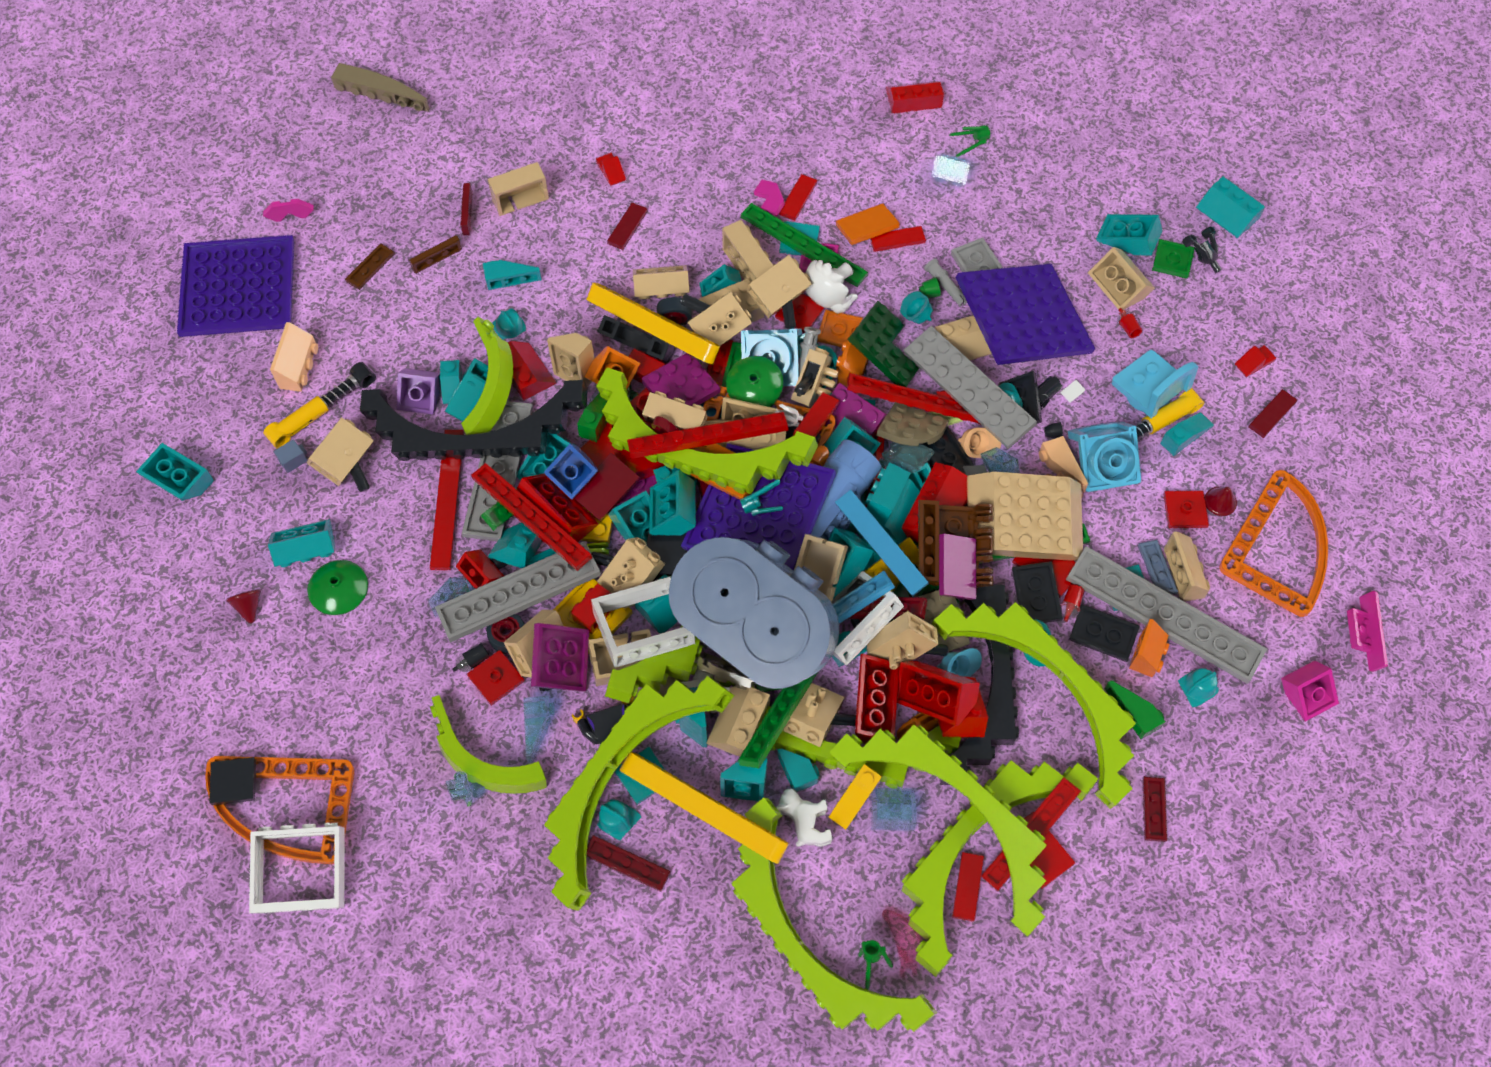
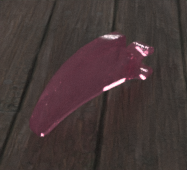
M884 910L882 917L890 928L898 951L901 965L900 976L905 978L904 970L906 968H910L913 976H916L917 969L913 965V958L918 953L915 951L922 942L920 936L908 925L909 921L902 915L891 910Z

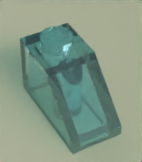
M996 447L981 453V458L989 472L1020 473L1018 459Z
M450 577L428 600L435 617H438L435 609L436 606L474 590L466 578Z

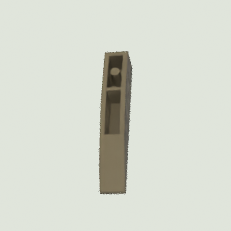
M339 63L331 76L334 88L338 91H348L354 95H364L370 99H379L386 103L399 104L401 107H411L417 111H429L427 98L403 83L383 74Z

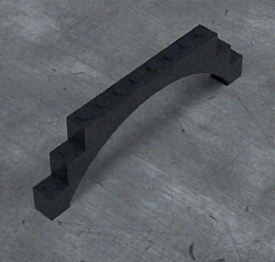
M583 380L564 381V386L554 397L528 417L498 430L472 435H451L421 428L397 414L388 404L387 396L380 389L362 390L360 412L367 419L376 420L375 432L384 440H392L391 453L400 461H409V459L424 461L428 458L445 460L447 457L464 459L465 457L483 458V456L500 458L502 455L520 457L521 455L539 456V454H546L548 432L558 434L566 431L568 410L576 412L587 407L588 387Z
M1005 585L976 587V599L963 600L972 612L984 603L986 606L992 607L999 618L1006 611L1009 594L1005 592ZM988 639L985 640L991 663V686L986 705L988 722L985 736L969 737L952 754L962 762L960 767L966 772L968 770L971 771V767L967 765H990L992 759L995 758V747L991 745H1013L1015 740L1019 738V727L1015 726L1018 711L1017 706H1014L1013 699L1016 698V688L1012 687L1015 672L1014 667H1011L1010 663L1013 660V649L1009 648V645ZM939 779L940 785H950Z

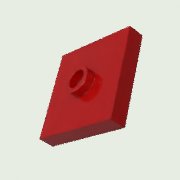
M804 294L799 295L792 301L796 323L795 329H802V333H805L804 328L812 327L825 308L816 304L810 297ZM781 309L775 314V318L784 322Z
M1164 491L1163 496L1168 528H1208L1209 522L1204 491Z
M500 650L467 673V677L491 706L525 682L524 678L521 677L520 673Z

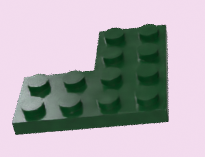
M877 301L847 340L894 384L907 387L919 368L892 343L905 325L885 305Z

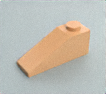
M1064 436L1043 442L1039 451L1040 460L1045 462L1047 467L1057 474L1058 471H1061L1067 477H1071L1081 483V490L1084 493L1088 482Z

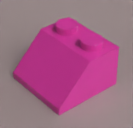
M1313 661L1281 678L1286 696L1305 722L1339 704L1332 669L1317 661Z

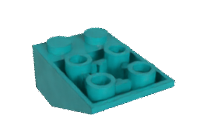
M476 358L472 360L444 412L462 422L474 409L483 392L488 374V365Z

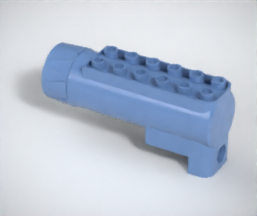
M843 440L823 465V467L835 469L836 476L811 535L826 539L827 541L834 527L846 530L851 523L835 502L849 490H852L861 501L860 497L868 490L872 481L881 470L879 461L868 450L850 440Z

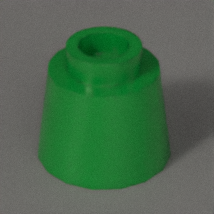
M936 277L922 282V286H919V292L928 298L941 296Z

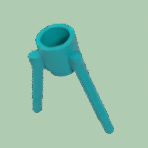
M777 479L757 492L740 499L745 513L751 512L755 516L760 513L783 510L782 506L758 509L761 506L758 497L779 485L780 480Z

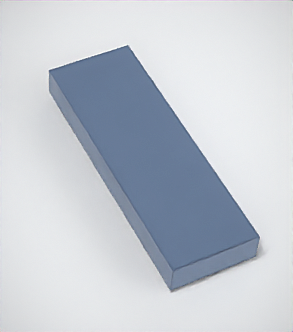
M1158 540L1139 543L1138 549L1152 584L1171 595L1177 594V587Z

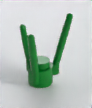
M987 125L962 127V130L970 131L949 134L950 136L973 134L974 140L979 141L956 154V157H959L982 144H986V140L990 138V129Z
M875 940L862 941L858 952V957L863 955L866 960L865 989L867 990L870 987L871 965L879 961L881 955L889 967H893V963L886 953V948L880 946Z

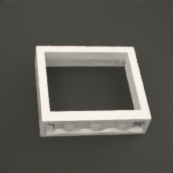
M862 571L832 600V604L835 603L852 586V584L858 578H860L862 581L866 583L867 581L872 579V577L866 574L864 571ZM891 591L884 594L885 598L836 646L833 655L846 666L904 607L898 597Z
M671 577L591 599L593 614L615 668L695 644V635L685 627L617 647L603 614L669 594Z
M324 823V827L317 828L316 824H303L301 829H294L293 825L280 826V830H272V827L259 828L258 831L251 832L249 913L259 914L344 908L345 828L338 826V823ZM335 835L334 899L263 903L264 839Z

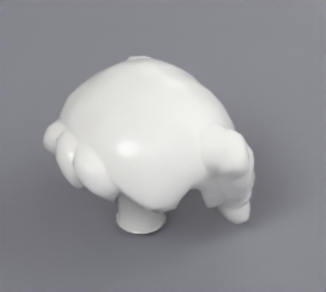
M813 260L810 263L806 274L810 277L812 284L806 290L807 295L816 304L824 308H831L837 314L845 312L852 305L853 301L858 298L857 294H848L849 290L843 284L844 279L853 274L852 267L845 262L837 269H832L830 263L823 264L822 260Z

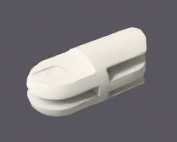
M780 404L779 406L783 410L776 409L775 413L784 412L788 427H798L800 424L798 420L802 421L804 416L800 415L795 408Z

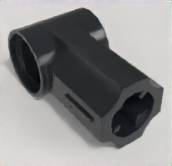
M1049 376L1038 386L1041 410L1048 404L1050 398L1062 388L1060 380L1055 376Z

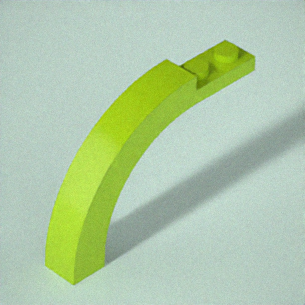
M477 317L473 323L487 351L488 374L483 392L477 404L461 423L466 435L486 433L492 430L507 402L513 377V360L508 342L501 339L495 333L494 325L489 320H484L480 317Z
M440 695L431 697L433 705L429 707L433 718L437 717L439 723L436 724L439 735L436 736L438 745L447 762L463 778L481 788L500 793H529L547 788L546 778L539 761L524 766L503 767L486 763L471 755L457 740Z

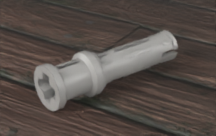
M937 259L929 261L924 270L929 272L932 277L937 278L938 284H941L959 307L963 306L962 303L966 304L967 301L963 293L948 277V271L943 270L938 264L939 261Z
M804 328V341L800 345L802 354L799 362V376L809 349L815 350L818 347L816 343L821 330L817 328Z

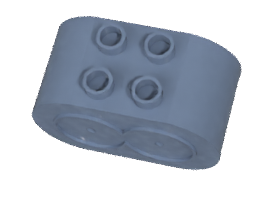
M725 537L705 540L684 554L676 565L671 577L669 602L678 622L748 678L763 687L773 689L790 687L819 672L833 656L839 639V621L836 610L828 597L818 590L824 581L805 566L802 568L797 566L793 571L784 563L790 555L772 541L763 540L759 545L747 540Z

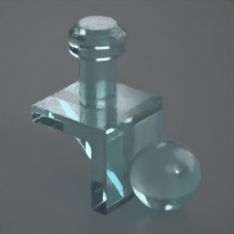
M463 771L456 772L454 779L445 783L452 801L463 799L467 807L472 806L473 797L480 798L485 793V787L481 784L473 783L470 785L467 774Z

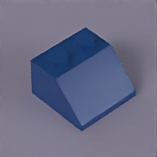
M569 444L544 471V474L573 500L599 470L577 445Z

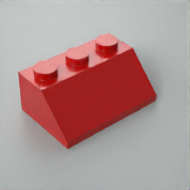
M931 81L886 87L892 114L942 108L944 93L941 82Z
M508 342L513 360L512 384L523 401L556 384V381L530 343Z
M965 677L977 682L976 677ZM980 690L978 691L976 705L959 726L938 719L942 737L985 736L988 715Z

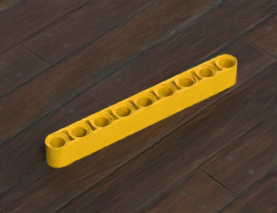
M592 282L586 298L587 301L706 363H714L720 345L601 284Z
M631 751L620 768L622 773L766 859L779 864L789 845L785 840L635 752Z

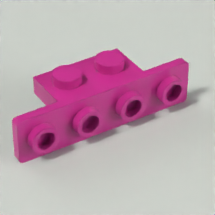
M1372 591L1359 597L1361 610L1349 609L1347 610L1351 648L1366 652L1369 671L1375 672L1387 667L1388 662L1378 592Z

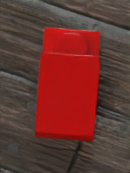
M608 153L595 158L597 165L610 186L626 180L618 156Z
M1265 345L1260 348L1253 346L1235 365L1245 377H1248L1273 363L1277 358Z

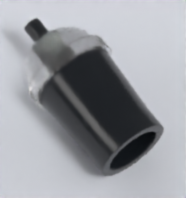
M480 643L470 650L460 653L455 661L456 666L452 670L453 672L458 669L461 672L471 671L485 659L489 658L490 655L483 644Z

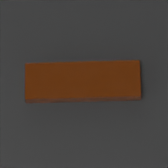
M455 235L409 259L413 272L417 274L461 251L460 240Z
M380 243L345 278V281L360 290L395 255V252Z

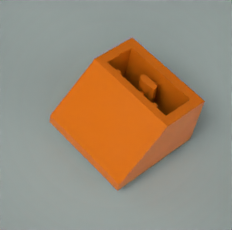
M844 340L841 350L843 352L838 357L836 370L839 372L837 384L841 383L847 386L849 373L863 376L869 360L853 344Z

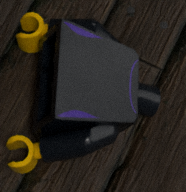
M631 696L629 703L622 702V704L585 715L583 710L580 709V717L576 718L573 713L571 716L574 722L577 723L582 735L591 743L600 745L609 736L613 726L622 718L626 708L632 704L634 697Z

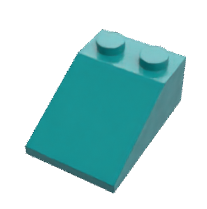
M1107 214L1096 237V241L1121 249L1132 255L1152 256L1163 231L1159 215Z
M548 432L546 454H539V456L528 455L517 473V478L521 480L523 477L544 474V471L569 444L574 443L559 433L552 434Z
M644 491L613 508L608 515L625 540L638 537L647 544L650 522V496L647 491Z
M835 527L828 541L846 545L848 550L838 583L832 586L836 588L833 599L866 568L874 552L871 547L853 532Z

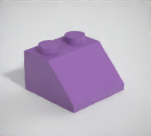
M407 368L400 371L397 383V410L434 415L441 390L440 373Z

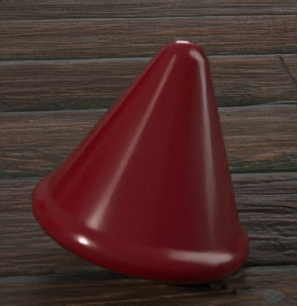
M1214 487L1205 494V504L1211 513L1217 516H1228L1236 510L1237 500L1230 487Z
M251 590L228 597L226 602L251 624L255 621L261 590Z

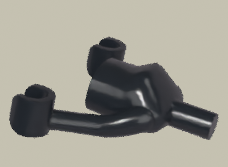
M1208 227L1201 232L1205 239H1210V243L1206 241L1199 244L1196 236H1186L1182 243L1186 247L1192 244L1195 246L1194 249L1198 255V261L1210 264L1215 274L1220 272L1222 269L1217 262L1218 246L1214 237L1215 229Z

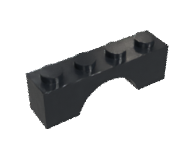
M606 315L603 316L597 330L598 333L638 351H644L649 356L669 363L675 346L660 338L641 332Z

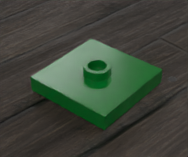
M1159 239L1152 271L1188 279L1195 247H1186L1184 244Z

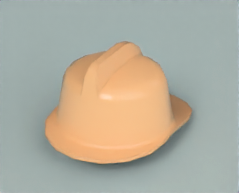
M986 428L968 429L961 438H958L965 453L972 458L987 459L997 453L1001 447V442Z

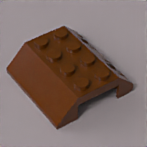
M918 500V570L929 582V585L939 586V535L950 534L976 539V587L993 586V576H988L993 574V569H979V563L993 562V556H989L993 554V536H989L993 534V529H978V524L993 522L992 516H986L993 514V505L977 504L975 507L939 505V501Z

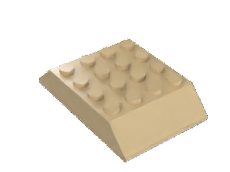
M988 472L967 476V507H975L977 504L993 505V514L986 515L992 516L993 522L978 524V529H993V534L989 535L993 536V554L991 555L1078 560L1083 552L1081 484L1071 477L1007 472Z

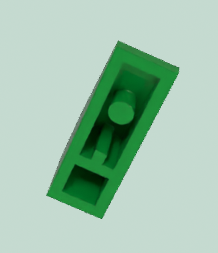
M600 393L584 409L577 423L579 437L594 442L598 441L607 424L602 410L608 400L602 398Z
M1112 680L1105 686L1104 689L1107 694L1113 696L1117 700L1118 705L1132 715L1133 721L1136 723L1132 728L1141 740L1162 728L1166 722L1162 712L1156 709L1152 703Z

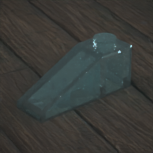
M549 696L523 698L525 747L528 764L534 762L552 722L551 715H555L554 702H550Z

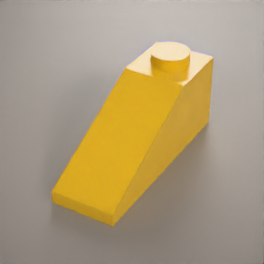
M864 764L829 815V818L844 829H847L882 778V775Z

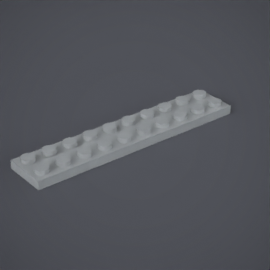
M1087 546L1066 578L1067 581L1082 587L1086 592L1144 625L1147 624L1149 619H1153L1169 635L1168 639L1246 684L1251 681L1267 651L1265 647Z

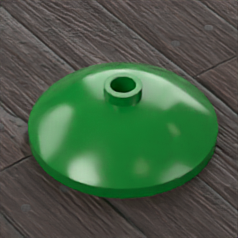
M749 356L739 360L732 366L727 375L726 389L729 397L732 399L770 407L779 399L782 393L783 376L779 367L770 359L762 356ZM755 376L757 377V379L755 381H751V377Z
M331 561L319 567L311 576L307 587L308 598L314 608L324 614H346L357 608L364 600L368 591V579L363 569L351 561Z

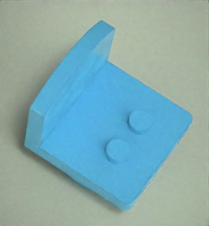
M802 329L741 331L742 359L749 356L768 358L779 367L783 376V386H796L799 378L798 337L802 335ZM753 376L750 380L755 381L757 377Z
M1149 350L1115 375L1112 379V385L1126 396L1132 407L1153 418L1157 415L1158 409L1168 404L1174 396L1182 390L1187 392L1192 388L1199 366L1194 362H1190L1176 370L1155 351Z
M1112 422L1068 430V438L1078 442L1081 471L1088 482L1087 492L1141 482L1135 425L1125 422Z

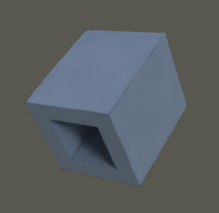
M294 439L273 451L287 473L307 462L305 457L307 451L302 444L297 445Z

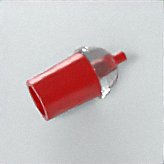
M1119 308L1117 323L1124 329L1129 338L1138 337L1142 333V328L1136 320L1135 314L1130 310Z
M1069 585L1064 600L1060 604L1065 622L1069 618H1074L1080 612V605L1085 590L1078 585Z

